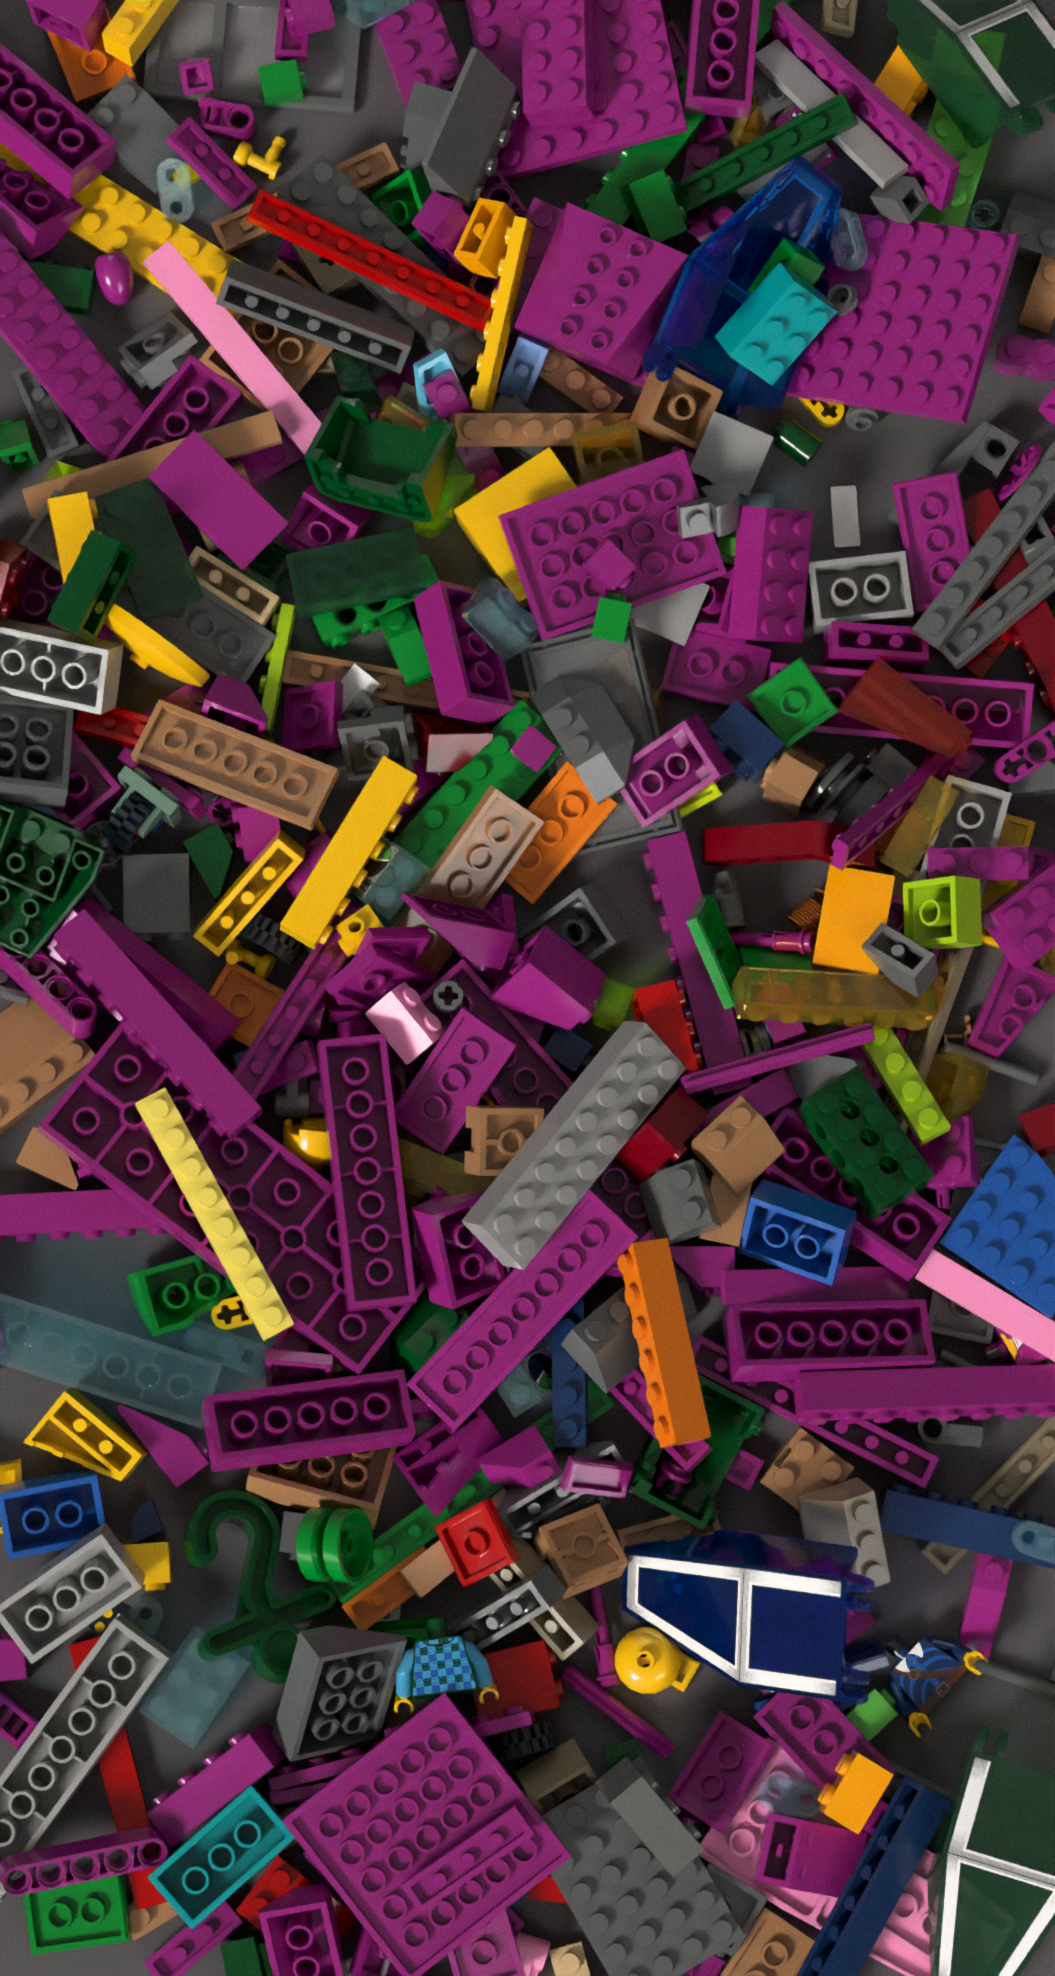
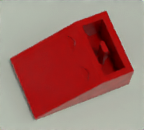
M670 980L635 989L630 1000L636 1022H645L686 1067L680 1076L703 1070L700 1052L693 1051L691 1044L692 1038H695L690 1018H684L683 1006H686V1000L682 987L676 988L675 980Z

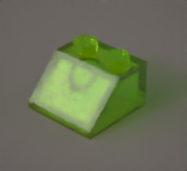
M474 474L447 476L436 513L432 520L427 523L413 520L414 534L421 533V537H435L440 535V531H447L457 519L454 509L475 496Z

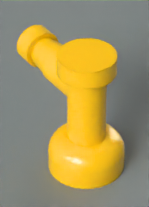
M276 136L272 142L273 145L263 158L253 153L251 144L242 141L235 152L233 161L240 168L248 164L269 174L268 178L275 181L283 164L277 160L287 142L283 138Z
M234 939L226 950V961L229 964L243 961L255 968V975L266 980L276 963V957L269 953L259 956L241 946V942Z

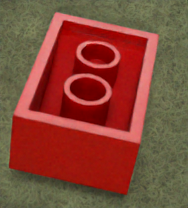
M279 1853L235 1911L262 1931L259 1918V1910L293 1888L319 1883L283 1854ZM331 1893L342 1940L358 1918L346 1904Z

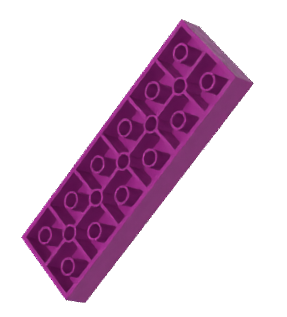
M120 1023L40 1123L37 1132L229 1279L135 1106L136 1102L166 1088L292 1318L294 1325L291 1328L324 1354L333 1355V1361L352 1376L359 1375L412 1305L347 1312L333 1184L253 1122L232 1140L226 1133L221 1137L209 1124L208 1121L211 1119L206 1116L207 1112L204 1109L200 1112L197 1111L186 1098L189 1094L187 1089L182 1084L176 1087L164 1073L167 1067L160 1059L154 1062L143 1050L142 1046L145 1042L139 1035L136 1034L132 1037ZM410 1245L416 1298H418L427 1284L420 1252Z

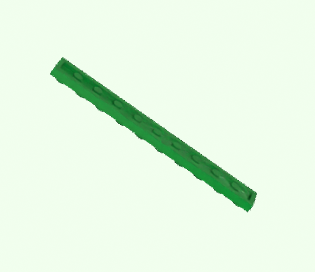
M593 1380L588 1383L589 1424L614 1406L607 1394ZM552 1409L529 1426L535 1425L551 1452L556 1449L553 1448ZM480 1467L437 1518H435L424 1503L373 1540L371 1564L362 1580L356 1583H340L332 1580L327 1582V1584L335 1590L336 1596L342 1605L404 1559L438 1536L434 1528L435 1526L488 1499L506 1485L490 1483Z

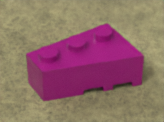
M479 1406L456 1431H453L442 1420L392 1458L435 1518H437L481 1467L476 1459L499 1446L504 1439Z

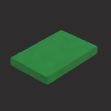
M710 893L699 898L686 923L725 1010L736 1006L746 987L741 958L714 896Z
M123 1874L23 1895L31 1955L132 1940Z

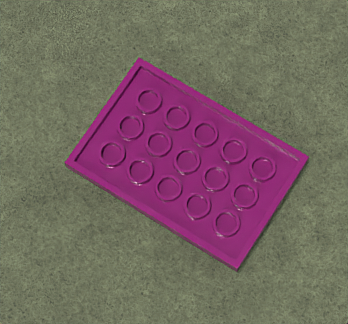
M684 449L497 516L541 641L594 623L599 597L606 598L607 592L627 596L626 602L631 603L632 608L727 574L713 533L682 538L679 534L676 503L701 499ZM604 539H610L636 566L631 572L634 576L633 580L621 591L618 588L614 591H608L581 564Z

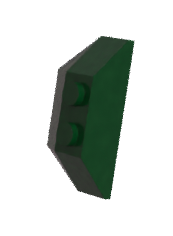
M427 1290L409 1308L390 1333L391 1371L404 1369L406 1382L408 1383L492 1293L452 1310L430 1302ZM408 1387L409 1396L414 1400L418 1395Z

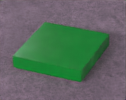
M801 657L746 695L770 730L785 743L784 749L838 712L836 706Z

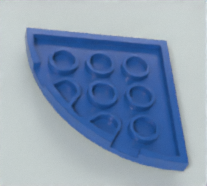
M1013 1135L945 1233L939 1245L1049 1319H1052L1055 1314V1176L1042 1158L1028 1144L1016 1135Z

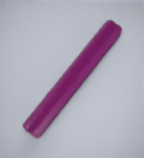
M568 1665L562 1672L560 1678L563 1682L660 1757L666 1758L673 1750V1742L573 1665Z

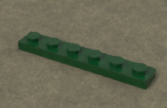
M842 92L675 183L674 193L679 204L683 207L686 216L688 217L858 125L859 123L847 96Z

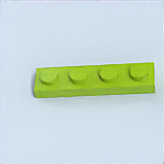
M282 603L280 613H274L271 632L276 633V638L274 639V644H271L266 651L265 663H269L268 674H262L259 685V694L263 695L261 707L268 717L265 738H272L282 687L281 680L296 616L295 605Z
M882 1017L870 1023L874 1030L875 1040L860 1045L919 1144L923 1145L950 1131L951 1125L886 1019Z

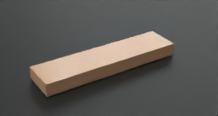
M505 1488L492 1497L496 1509L507 1493ZM438 1540L399 1573L421 1599L455 1570L441 1541Z

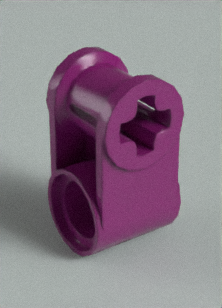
M208 97L199 99L200 113L197 125L210 138L247 142L256 135L257 123L251 108L247 105ZM240 118L249 120L248 124L242 128L233 126Z

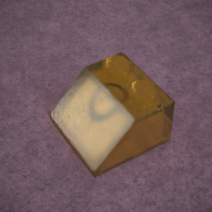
M636 421L572 433L574 468L578 486L644 463Z

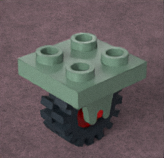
M125 765L117 776L122 789L126 792L112 809L113 816L109 819L110 822L106 824L102 834L123 852H126L137 842L139 837L144 839L160 819H163L175 828L182 819L179 810L180 805L176 802L178 799L164 787L160 791L157 790L150 782L152 779L141 769L136 767L132 771Z

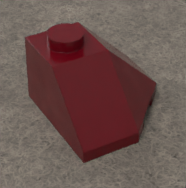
M412 712L414 739H417L419 759L417 760L424 770L431 775L442 776L446 775L447 772L459 771L492 741L493 733L485 724L469 721V725L461 720L443 716L441 712Z

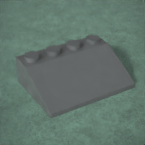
M474 47L471 48L421 162L432 192L434 191L443 196L447 194L455 196L463 203L462 209L469 214H472L479 197L484 198L486 191L485 183L489 176L492 177L498 165L497 156L499 151L507 146L510 138L509 128L513 119L517 120L523 107L517 87L479 49Z
M0 695V800L64 809L69 784L74 709L22 697Z
M331 1625L299 1632L272 1736L290 1762L378 1742L395 1685L396 1671L401 1663L407 1643V1638L404 1635Z

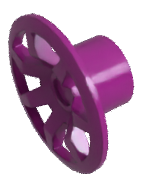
M1040 443L1029 446L1016 457L1013 462L1019 463L1021 461L1022 465L1020 467L1014 463L1009 466V470L1014 475L1013 477H1004L997 484L994 491L996 501H1002L1014 491H1017L1028 477L1041 456L1043 446Z

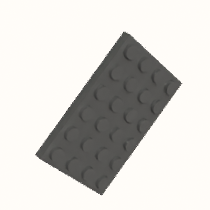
M641 1756L631 1761L641 1774L647 1771L651 1775ZM596 1783L542 1814L543 1818L572 1854V1857L554 1870L551 1876L609 1976H680L745 1937L700 1857L697 1856L673 1877L608 1802ZM658 1788L656 1792L664 1799L665 1797Z

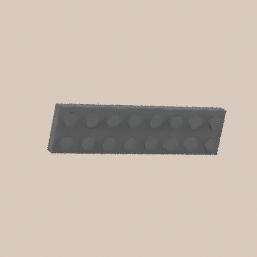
M323 153L276 195L285 201L447 277ZM348 269L402 324L408 325L415 330L414 336L431 353L440 348L447 353L459 381L477 366L478 356L481 352L484 353L487 341L484 340V333Z
M55 489L50 498L64 496V494ZM46 502L19 544L28 547L27 551L61 572L48 504ZM99 517L93 519L96 532L101 531L103 535L121 541L138 553L114 604L136 617L217 676L220 673L246 683L276 638V635Z

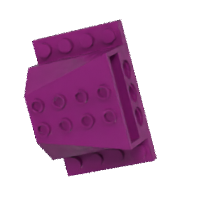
M534 197L525 217L532 223L533 230L510 331L519 335L523 333L550 344V348L643 388L653 364L671 363L675 365L709 283L698 275L669 348L666 350L656 342V339L687 267L685 262L688 255L567 202L563 210ZM499 278V280H498V283H497L495 289H498V287H499L500 278Z

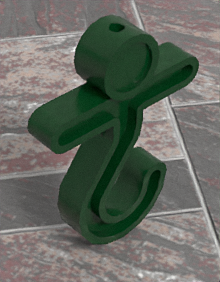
M234 1489L217 1492L203 1501L194 1510L186 1523L183 1544L187 1560L194 1567L201 1568L207 1566L217 1556L219 1547L216 1539V1530L218 1525L222 1523H234L241 1527L247 1534L248 1547L237 1596L238 1605L235 1620L207 1632L197 1643V1653L204 1661L214 1662L253 1645L251 1661L258 1676L269 1683H286L299 1632L302 1631L296 1626L327 1612L336 1602L335 1590L330 1585L321 1583L285 1599H277L272 1589L281 1540L276 1516L264 1501L252 1493Z

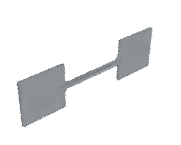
M714 411L691 463V472L709 480L712 485L732 481L740 494L749 497L774 437ZM701 583L631 609L629 618H634L636 626L685 646L710 586Z

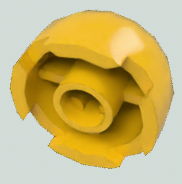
M310 1117L309 1119H301V1123L293 1124V1120L290 1118L286 1119L283 1125L284 1147L316 1172L323 1171L324 1166L330 1165L325 1118Z
M639 1627L628 1632L618 1643L614 1655L615 1669L620 1681L630 1690L641 1694H656L669 1688L678 1678L681 1668V1651L676 1640L656 1627Z

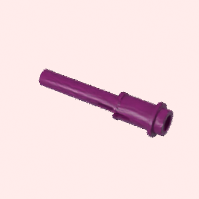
M803 928L801 931H781L776 929L774 934L729 932L735 945L772 947L774 951H800L803 955L815 950L816 935L814 932H810L808 928Z
M598 1585L588 1590L592 1616L600 1626L595 1632L597 1646L593 1647L599 1673L596 1681H600L601 1687L619 1685L621 1682L615 1669L614 1655L616 1646L610 1642L601 1585Z

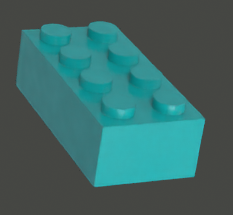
M253 1783L147 1878L192 1930L295 1837L282 1822L283 1817Z

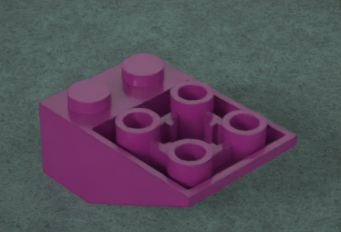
M768 1810L753 1878L755 1881L838 1898L865 1849L868 1833L861 1831L858 1835L848 1828Z

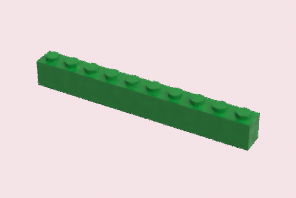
M760 0L756 52L768 38V33L771 29L770 22L773 7L781 1H784L791 7L795 0ZM687 67L678 77L683 106ZM685 113L688 126L687 132L625 148L619 157L623 160L616 170L611 167L601 180V184L604 185L597 195L591 193L584 202L582 209L626 227L631 221L632 216L620 186L661 169L666 174L709 115Z

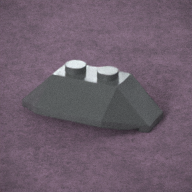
M557 678L530 695L598 805L626 788L635 738L601 684Z
M612 1441L589 1442V1448H564L553 1455L561 1469L559 1472L534 1487L511 1485L497 1508L511 1537L516 1539L521 1537L534 1539L540 1526L598 1503L601 1508L609 1505L613 1497L563 1491L560 1483L569 1456L624 1462Z

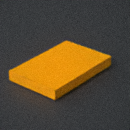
M829 865L813 964L878 975L879 968L866 955L861 946L881 923L887 925L895 876L847 867L841 871L833 865Z

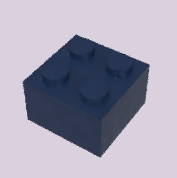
M735 700L709 728V733L725 758L734 765L732 768L734 773L745 782L750 779L755 784L764 775L773 758L778 760L781 757L785 746L782 740L738 700Z

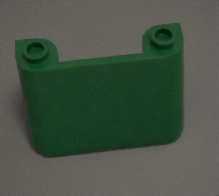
M337 395L304 458L315 487L327 498L427 523L432 520L438 509L458 434L455 425L444 419L431 420L425 428L426 432L372 419L367 405L362 400Z
M698 1374L711 1437L704 1440L713 1450L690 1472L692 1475L691 1482L684 1484L683 1490L674 1497L671 1495L675 1488L673 1481L666 1479L660 1488L656 1486L658 1477L663 1474L660 1469L662 1462L671 1461L674 1458L664 1448H660L659 1442L649 1433L633 1464L634 1471L627 1491L704 1530L706 1525L711 1526L719 1513V1508L716 1507L717 1500L714 1497L744 1439H748L752 1434L757 1436L765 1423V1418L762 1417L765 1409Z

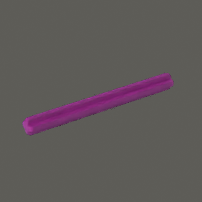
M864 1023L685 1074L681 1077L682 1088L689 1095L867 1044L875 1040L874 1030L870 1023Z

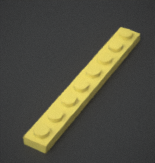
M163 1088L136 1102L135 1106L263 1341L293 1326L292 1318L167 1089Z

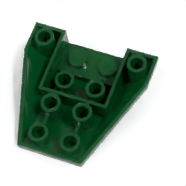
M0 800V945L31 959L95 882L106 849L89 832L31 806Z

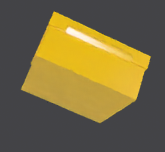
M550 447L454 509L458 525L493 576L509 591L505 593L513 595L524 609L529 605L497 516L577 487Z

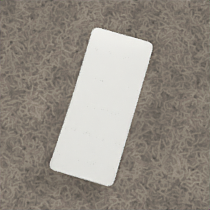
M856 486L831 487L834 545L836 548L860 546Z

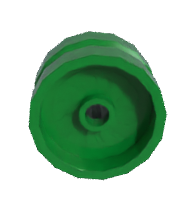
M313 1507L307 1510L301 1519L296 1539L297 1561L301 1573L307 1580L313 1582H330L334 1580L340 1583H356L364 1578L371 1564L374 1545L373 1531L368 1516L363 1510L358 1508L341 1507L336 1510L331 1507Z

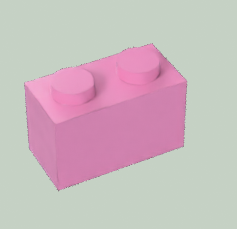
M406 982L391 990L365 1013L381 1034L386 1033L387 1042L406 1065L420 1057L440 1040L446 1032L437 1016L430 1013L421 1002L419 994L409 987Z

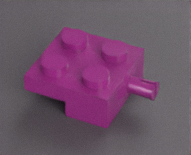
M970 1116L946 1118L951 1125L950 1131L923 1145L919 1144L910 1127L906 1134L935 1175L927 1186L918 1193L936 1191V1208L939 1210L951 1209V1189L974 1187L980 1184L979 1153L974 1151L973 1118Z

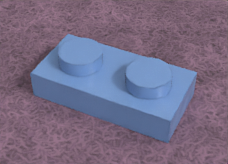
M520 333L497 392L507 397L510 395L517 396L527 403L551 345Z

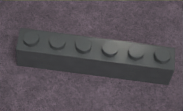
M234 259L230 261L216 304L397 373L402 371L415 334V330L408 325Z

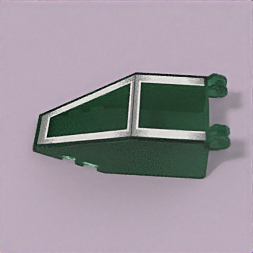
M885 0L889 8L886 12L888 20L895 23L899 32L897 42L900 49L973 148L978 149L982 147L1003 123L1019 137L1027 136L1031 130L1032 132L1040 130L1044 126L1042 114H1039V110L1035 106L1042 103L1046 105L1050 112L1055 113V26L1036 0Z
M984 1724L980 1726L971 1748L965 1747L949 1799L952 1802L945 1813L927 1875L930 1976H1020L1055 1925V1775L1002 1759L1009 1732L1003 1730L998 1735L994 1755L982 1753L989 1736V1726Z

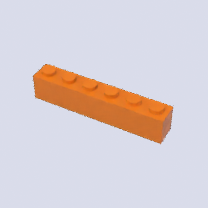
M668 1238L632 1243L619 1257L617 1263L620 1272L623 1274L626 1288L625 1300L630 1307L633 1320L632 1333L638 1343L640 1352L639 1365L645 1375L647 1385L646 1397L652 1408L655 1421L654 1434L659 1440L660 1448L701 1441L711 1437Z

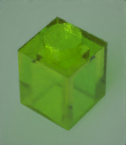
M605 977L601 988L604 989L603 993L593 1004L596 1010L591 1018L595 1019L593 1023L595 1026L612 1031L613 1027L619 1028L623 1023L635 988Z

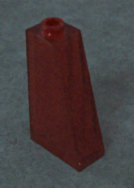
M879 656L837 706V709L847 716L950 758H953L956 753L961 756L973 741L969 738L973 732Z

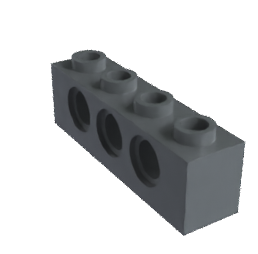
M546 1564L453 1620L447 1626L448 1636L462 1635L463 1641L474 1643L480 1651L549 1610L567 1591L549 1565Z

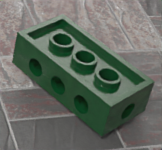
M858 1066L806 1097L796 1111L798 1117L871 1221L923 1190L935 1176Z

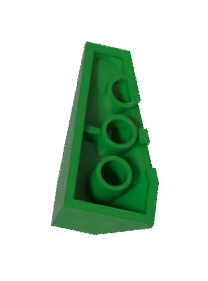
M198 1255L126 1275L134 1306L153 1337L186 1328L236 1291L229 1279Z

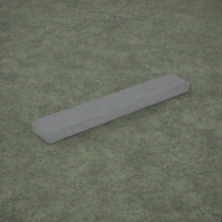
M778 39L755 53V65L804 113L836 96ZM855 114L859 124L832 138V140L884 189L904 175L908 170V165Z

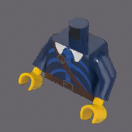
M895 1634L884 1646V1649L897 1661L888 1671L891 1675L888 1687L891 1697L895 1700L894 1707L905 1721L909 1723L916 1737H922L916 1729L919 1724L926 1723L932 1729V1724L926 1715L968 1669L976 1675H981L982 1673L974 1668L975 1662L979 1659L989 1663V1660L983 1654L972 1651L957 1640L935 1635L929 1636L926 1639L919 1637L910 1646L898 1634Z

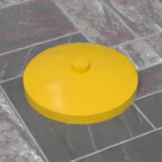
M113 604L104 624L132 653L129 657L130 660L144 670L149 665L181 682L198 687L204 686L210 675L203 668L136 617L118 605Z

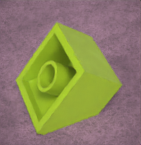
M948 876L903 883L905 937L925 949H956L982 945L980 879Z

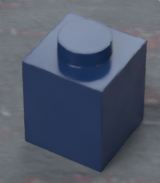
M559 1026L543 1048L558 1066L573 1076L579 1070L583 1072L595 1057L590 1053L593 1049L591 1043L571 1030Z

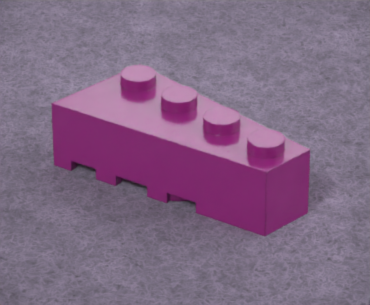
M267 1721L249 1734L245 1729L228 1741L232 1748L224 1754L218 1749L203 1761L206 1766L204 1770L198 1774L194 1769L177 1781L181 1788L173 1794L167 1789L152 1801L155 1808L146 1815L170 1847L287 1757L272 1736L273 1729Z

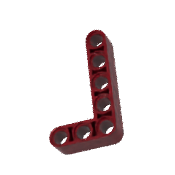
M813 820L705 829L703 831L701 863L712 866H733L819 860L831 864L834 852L831 847L835 837L840 832L844 833L850 827L827 821ZM876 841L846 867L858 870L875 869Z

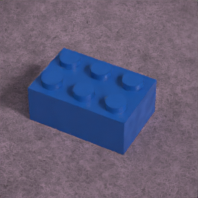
M762 1179L750 1197L737 1253L832 1286L844 1267L857 1211Z
M85 1468L0 1485V1519L8 1560L67 1549L105 1523L96 1471Z

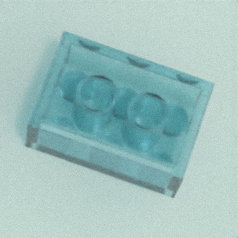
M198 1624L193 1626L138 1709L139 1713L193 1749L198 1746L252 1664L250 1659L239 1652L214 1662H207L201 1659L197 1653V1643L208 1631Z

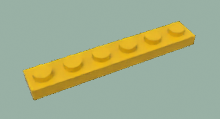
M514 216L513 225H509L506 230L505 244L508 245L506 256L501 257L499 262L498 276H501L498 289H494L491 297V308H494L492 319L486 322L484 328V340L487 341L484 353L481 352L477 360L476 369L479 372L477 385L473 384L469 396L472 409L477 413H492L533 230L532 223L523 217Z

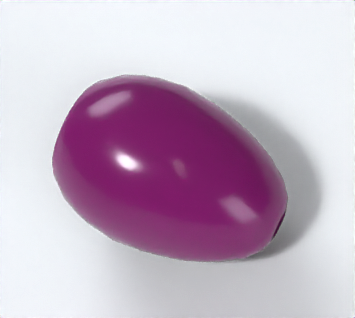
M121 251L98 256L94 264L96 282L102 294L115 306L128 303L134 288L133 268L128 257Z

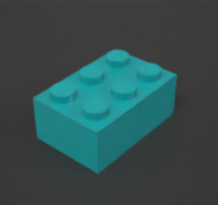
M779 262L715 335V338L731 358L773 386L833 318L837 311L822 292Z

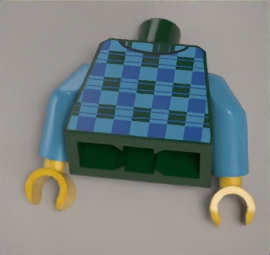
M446 1618L426 1620L428 1639L414 1641V1648H410L405 1652L396 1671L397 1695L394 1702V1711L398 1713L399 1704L405 1702L410 1705L411 1714L414 1711L415 1700L438 1697L444 1691L448 1696L477 1692L481 1704H485L483 1695L491 1691L494 1693L496 1700H498L499 1693L495 1683H493L488 1661L474 1643L463 1641L462 1635L449 1637Z

